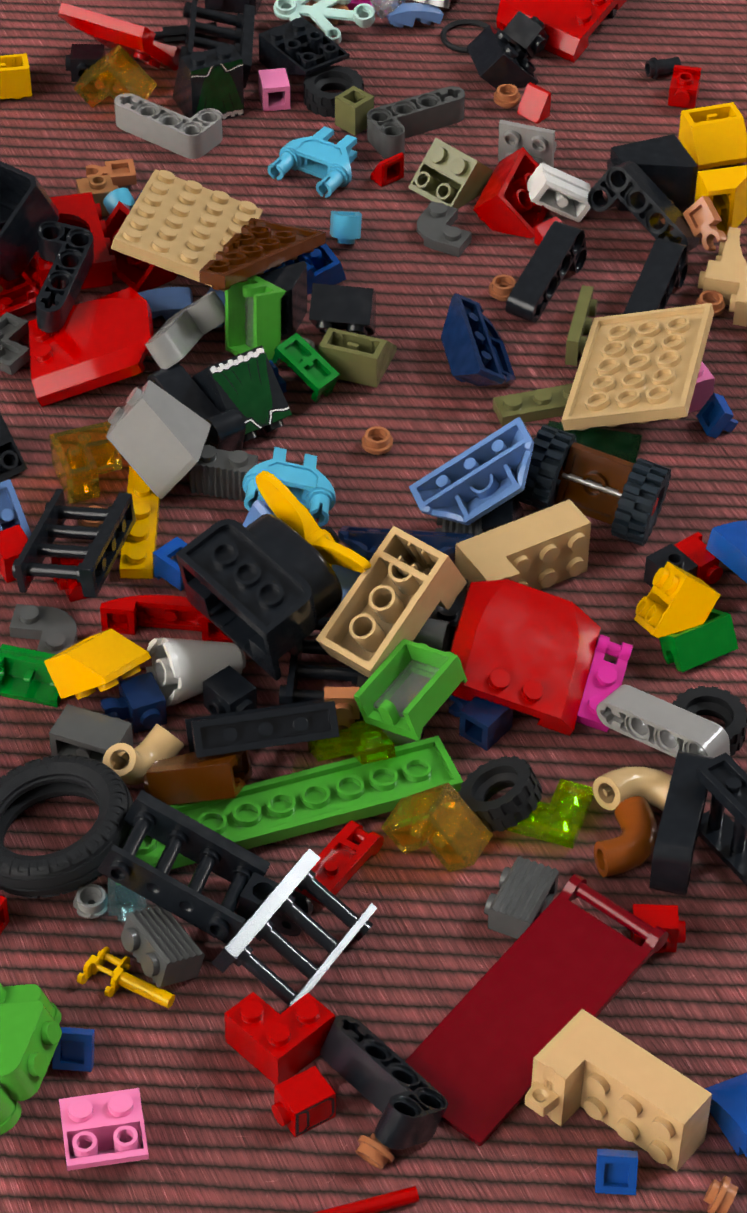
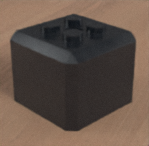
M0 161V277L7 281H12L21 276L34 257L35 252L38 251L37 230L40 224L46 221H58L59 213L35 176Z

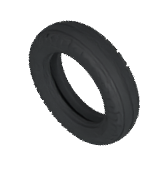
M78 755L43 757L42 760L39 758L24 763V766L20 765L7 772L6 776H1L0 890L27 898H47L59 896L60 893L67 894L76 891L80 886L83 888L97 880L98 876L101 877L103 875L97 870L113 844L122 849L133 829L132 826L127 824L126 820H123L133 803L126 784L110 767L97 760ZM60 796H78L90 799L99 806L98 818L92 828L80 840L65 849L46 855L27 856L11 852L4 846L5 834L13 821L25 810L39 802Z

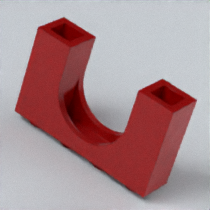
M92 192L49 197L58 209L59 220L57 222L85 228L93 234L94 261L81 289L113 285L112 273L117 272L115 255H112L110 237H107L105 220H102L100 203L94 202ZM35 252L37 278L41 290L53 262L42 259L39 253Z

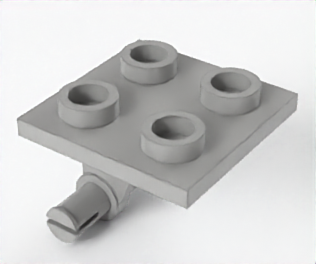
M500 120L498 162L524 147L538 164L545 163L554 167V153L557 147L555 130Z

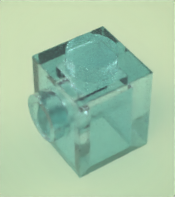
M108 877V916H117V921L126 922L127 915L131 911L135 913L137 910L141 912L143 909L147 910L149 908L148 899Z

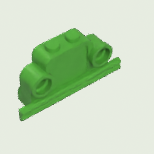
M0 983V1135L9 1131L18 1122L22 1113V1108L18 1101L31 1098L40 1088L62 1035V1029L59 1026L62 1018L61 1012L54 1003L50 1002L36 984L3 987Z

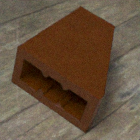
M246 750L196 758L195 752L155 761L144 776L145 792L167 805L236 798L253 775L249 752Z

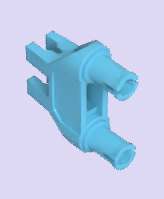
M324 126L313 136L294 139L280 149L279 157L268 166V173L273 179L281 180L292 169L321 178L322 180L316 184V191L320 196L323 197L325 194V198H328L338 187H345L352 180L350 164L357 157V151L352 150V147L357 144V138L346 135L337 144L328 141L334 135V129Z
M274 447L272 459L255 465L244 476L242 482L243 490L246 493L244 506L248 511L256 500L265 501L257 487L256 476L262 471H268L277 477L301 504L310 509L309 513L316 521V518L319 519V527L328 523L329 511L335 505L336 495L330 481L316 469L317 456L305 453L303 465L285 462L287 449Z

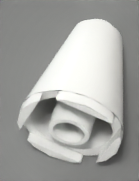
M159 637L151 640L147 647V651L152 656V666L146 667V673L152 672L166 699V707L174 706L203 693V681L230 665L239 674L242 673L246 666V657L243 650L239 649L235 643Z

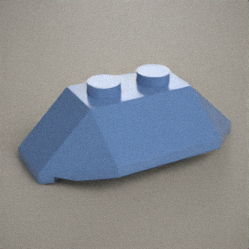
M519 416L409 486V489L422 513L468 526L524 491L534 441Z

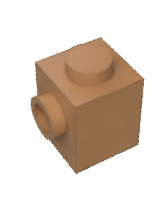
M95 175L89 178L76 179L77 194L92 192L94 202L100 203L102 217L110 216L103 204V200L107 194L119 188L118 185L113 186L111 176Z

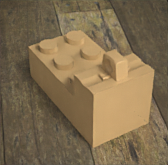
M568 499L456 543L455 566L462 576L468 579V587L471 582L509 579L538 590L549 588L556 583L587 571L591 522Z
M395 526L391 528L370 559L371 568L359 575L316 638V641L330 656L368 678L403 639L413 641L437 605L449 610L467 583L448 555Z
M581 1009L533 1058L531 1088L525 1095L524 1104L542 1117L548 1115L559 1126H562L579 1107H582L590 1117L595 1120H601L616 1130L621 1138L635 1143L647 1151L655 1161L666 1164L677 1172L705 1141L712 1093L584 1009Z

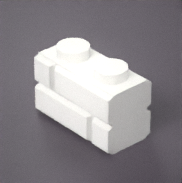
M540 163L527 181L531 202L540 206L543 205L544 208L571 220L580 222L591 208L587 199L591 189L589 183L545 163Z

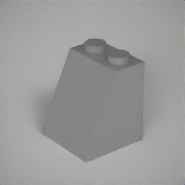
M149 380L141 389L138 387L133 389L123 409L118 406L108 419V423L111 426L106 437L153 493L162 500L199 461L211 424Z

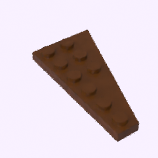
M251 218L249 225H244L241 228V233H236L223 246V251L216 253V260H210L199 271L200 283L212 285L214 290H228L231 288V285L246 282L249 277L264 274L265 270L280 267L281 263L295 260L303 253L313 252L314 248L326 244V232Z

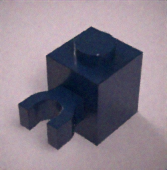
M152 672L118 681L120 698L100 700V705L104 711L103 715L122 720L127 719L128 722L132 723L134 734L152 729L155 724L160 726L167 724L166 699Z
M453 695L449 696V699L454 701V703L449 707L448 713L460 718L459 735L488 751L512 728L513 709L479 697L467 701Z

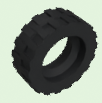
M340 65L325 67L305 76L304 104L309 111H313L316 115L335 118V97L342 92L328 93L324 91L341 90L344 92L352 86L364 91V80H362V76L356 70H352L349 67H342Z
M698 686L695 689H687L683 694L680 693L676 701H673V705L696 715H709L725 722L724 730L727 732L730 741V757L735 755L737 750L741 749L745 741L747 729L746 707L737 696L730 694V691L721 690L714 686Z
M504 756L480 765L473 773L471 772L467 776L465 782L460 786L461 790L458 791V801L472 826H476L479 831H487V833L504 831L509 827L518 825L519 822L527 819L532 811L536 810L538 802L542 799V787L532 768L525 759H519L517 756ZM513 787L502 797L488 801L497 792Z

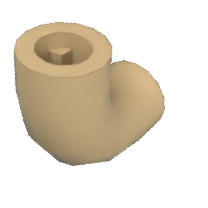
M155 724L145 739L135 748L126 743L112 745L106 750L102 763L116 772L125 784L138 785L144 783V776L155 761L175 757L184 744L165 728Z
M622 767L609 771L595 779L593 794L598 804L607 810H615L627 798L641 796L645 797L649 804L663 811L672 775L648 767Z

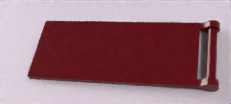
M574 874L567 881L561 893L405 1060L408 1065L447 1099L448 1107L441 1120L476 1145L482 1146L521 1103L531 1088L533 1058L581 1009L597 1017L650 956L664 946L668 939V932L659 926L654 928L588 886L586 879L578 874ZM578 897L643 938L645 942L640 947L571 901Z

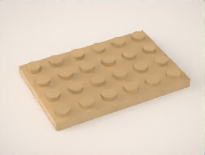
M155 169L114 237L111 249L200 282L199 271L210 260H216V253L223 251V246L236 233H241V228L244 225H249L251 218L260 219L263 209L258 208L252 202L231 198L223 191L207 189L196 181H186L175 177L170 171Z
M712 303L594 318L561 419L564 431H583L602 426L616 427L620 424L628 423L645 424L655 420H678L682 417H687L714 316Z

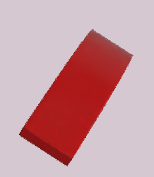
M137 595L101 603L100 606L102 632L112 628L119 634L136 635L137 627L145 626L202 632V640L234 643L188 601L187 597Z

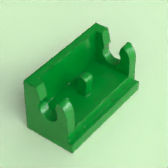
M297 332L275 348L272 361L279 365L282 359L314 390L311 399L315 403L319 401L322 394L327 397L332 393L340 374Z
M712 609L703 625L659 638L666 663L669 665L674 662L679 672H685L739 649L731 614Z
M2 644L0 647V696L58 707L61 698L44 663L45 660L56 654Z

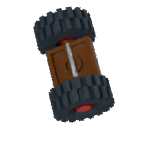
M543 425L537 432V437L533 440L534 447L524 491L516 495L518 501L543 510L570 499L584 515L611 524L613 536L644 546L652 533L658 514H660L662 503L665 500L671 478V469L642 458H638L636 463L629 462L576 443L577 437L574 434Z

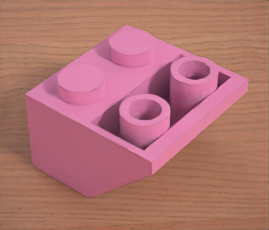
M139 1088L59 1099L67 1171L149 1159Z

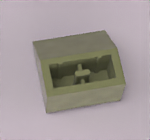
M435 138L408 188L430 201L443 203L459 209L480 195L493 170Z
M330 327L319 344V354L340 374L338 379L375 388L378 387L397 351V346L387 340Z

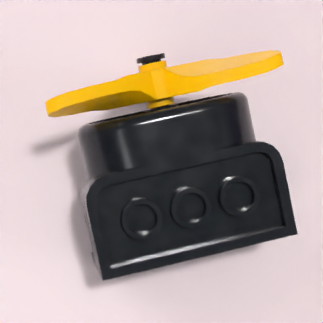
M262 471L256 476V484L262 497L275 515L263 514L246 528L236 520H220L178 551L176 557L188 601L277 681L282 677L278 659L287 652L293 656L301 654L303 652L302 640L316 629L318 620L342 601V587L332 569V565H339L352 571L364 573L371 568V564L355 551L339 544V537L331 527L326 526L321 529L307 508L297 500L277 477L268 471Z

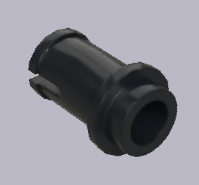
M653 57L645 63L647 77L657 79L661 75L673 74L674 65H681L679 57L659 60Z

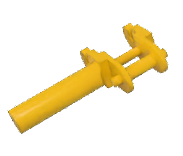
M107 946L99 951L97 956L92 954L83 967V973H79L77 976V983L82 985L88 981L91 975H96L98 971L111 976V987L107 986L104 992L105 996L109 998L121 986L168 1009L175 1000L174 994L127 973L126 970H129L131 967L130 957L125 956L123 959L113 956L110 954V948ZM107 961L117 967L112 971L103 967V964Z

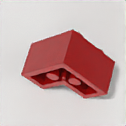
M252 992L224 1013L225 1042L273 1084L277 1085L293 1077L321 1055V1047L335 1019V1014L310 993L305 994L279 1014L256 993Z

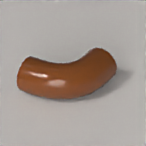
M633 796L622 801L614 811V816L622 833L618 837L595 842L594 859L602 877L622 874L637 868L654 852L658 827L655 815L645 797Z

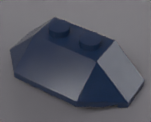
M455 293L451 298L441 335L452 375L460 382H468L476 386L513 384L516 378L503 340L491 321L482 314L484 312L482 306L476 301Z
M343 526L338 531V537L347 548L370 561L391 529ZM401 529L445 553L452 561L455 560V544L474 537L473 533Z

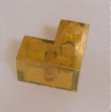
M117 45L85 70L73 89L93 108L109 95L115 99L120 94L131 93L147 100L157 86V83L120 45Z
M108 421L49 434L52 464L69 504L100 497L99 474L122 469L121 454L106 437L111 426Z
M449 783L401 798L381 827L403 854L427 846L449 872L474 865L493 836L482 820L470 809Z

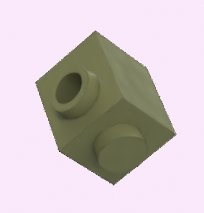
M355 86L335 97V125L354 136L366 130L367 113L374 108V96Z

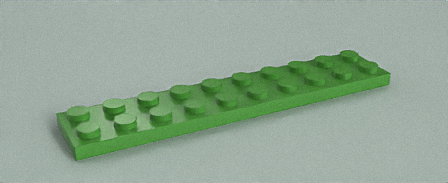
M439 736L422 739L420 742L415 741L248 784L242 788L236 798L169 806L239 846L251 849L345 824L351 820L357 821L455 795L461 790L460 786L463 780ZM146 835L135 857L156 867L166 845ZM179 853L171 869L196 862Z

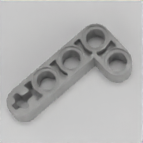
M123 93L114 99L116 126L119 129L185 158H200L223 140L222 113L217 109H203L191 118H188L135 94Z
M213 290L174 314L145 344L160 369H168L179 362L204 334L225 322L224 304Z
M624 684L619 686L597 705V716L605 726L675 758L678 751L713 758L725 752L730 756L729 736L722 726L630 685Z

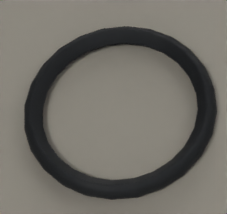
M462 19L447 24L441 31V41L447 48L461 53H469L467 47H460L450 43L446 38L447 31L461 25H474L484 29L488 26L485 22L473 19Z

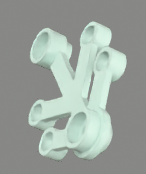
M276 0L273 6L274 14L283 20L292 21L296 18H301L300 15L310 16L325 35L337 45L342 41L341 31L334 27L327 19L353 21L361 28H368L375 21V10L373 6L367 3L357 5L354 10L330 8L338 3L341 5L349 4L351 0H313L317 3L312 6L304 5L311 0Z

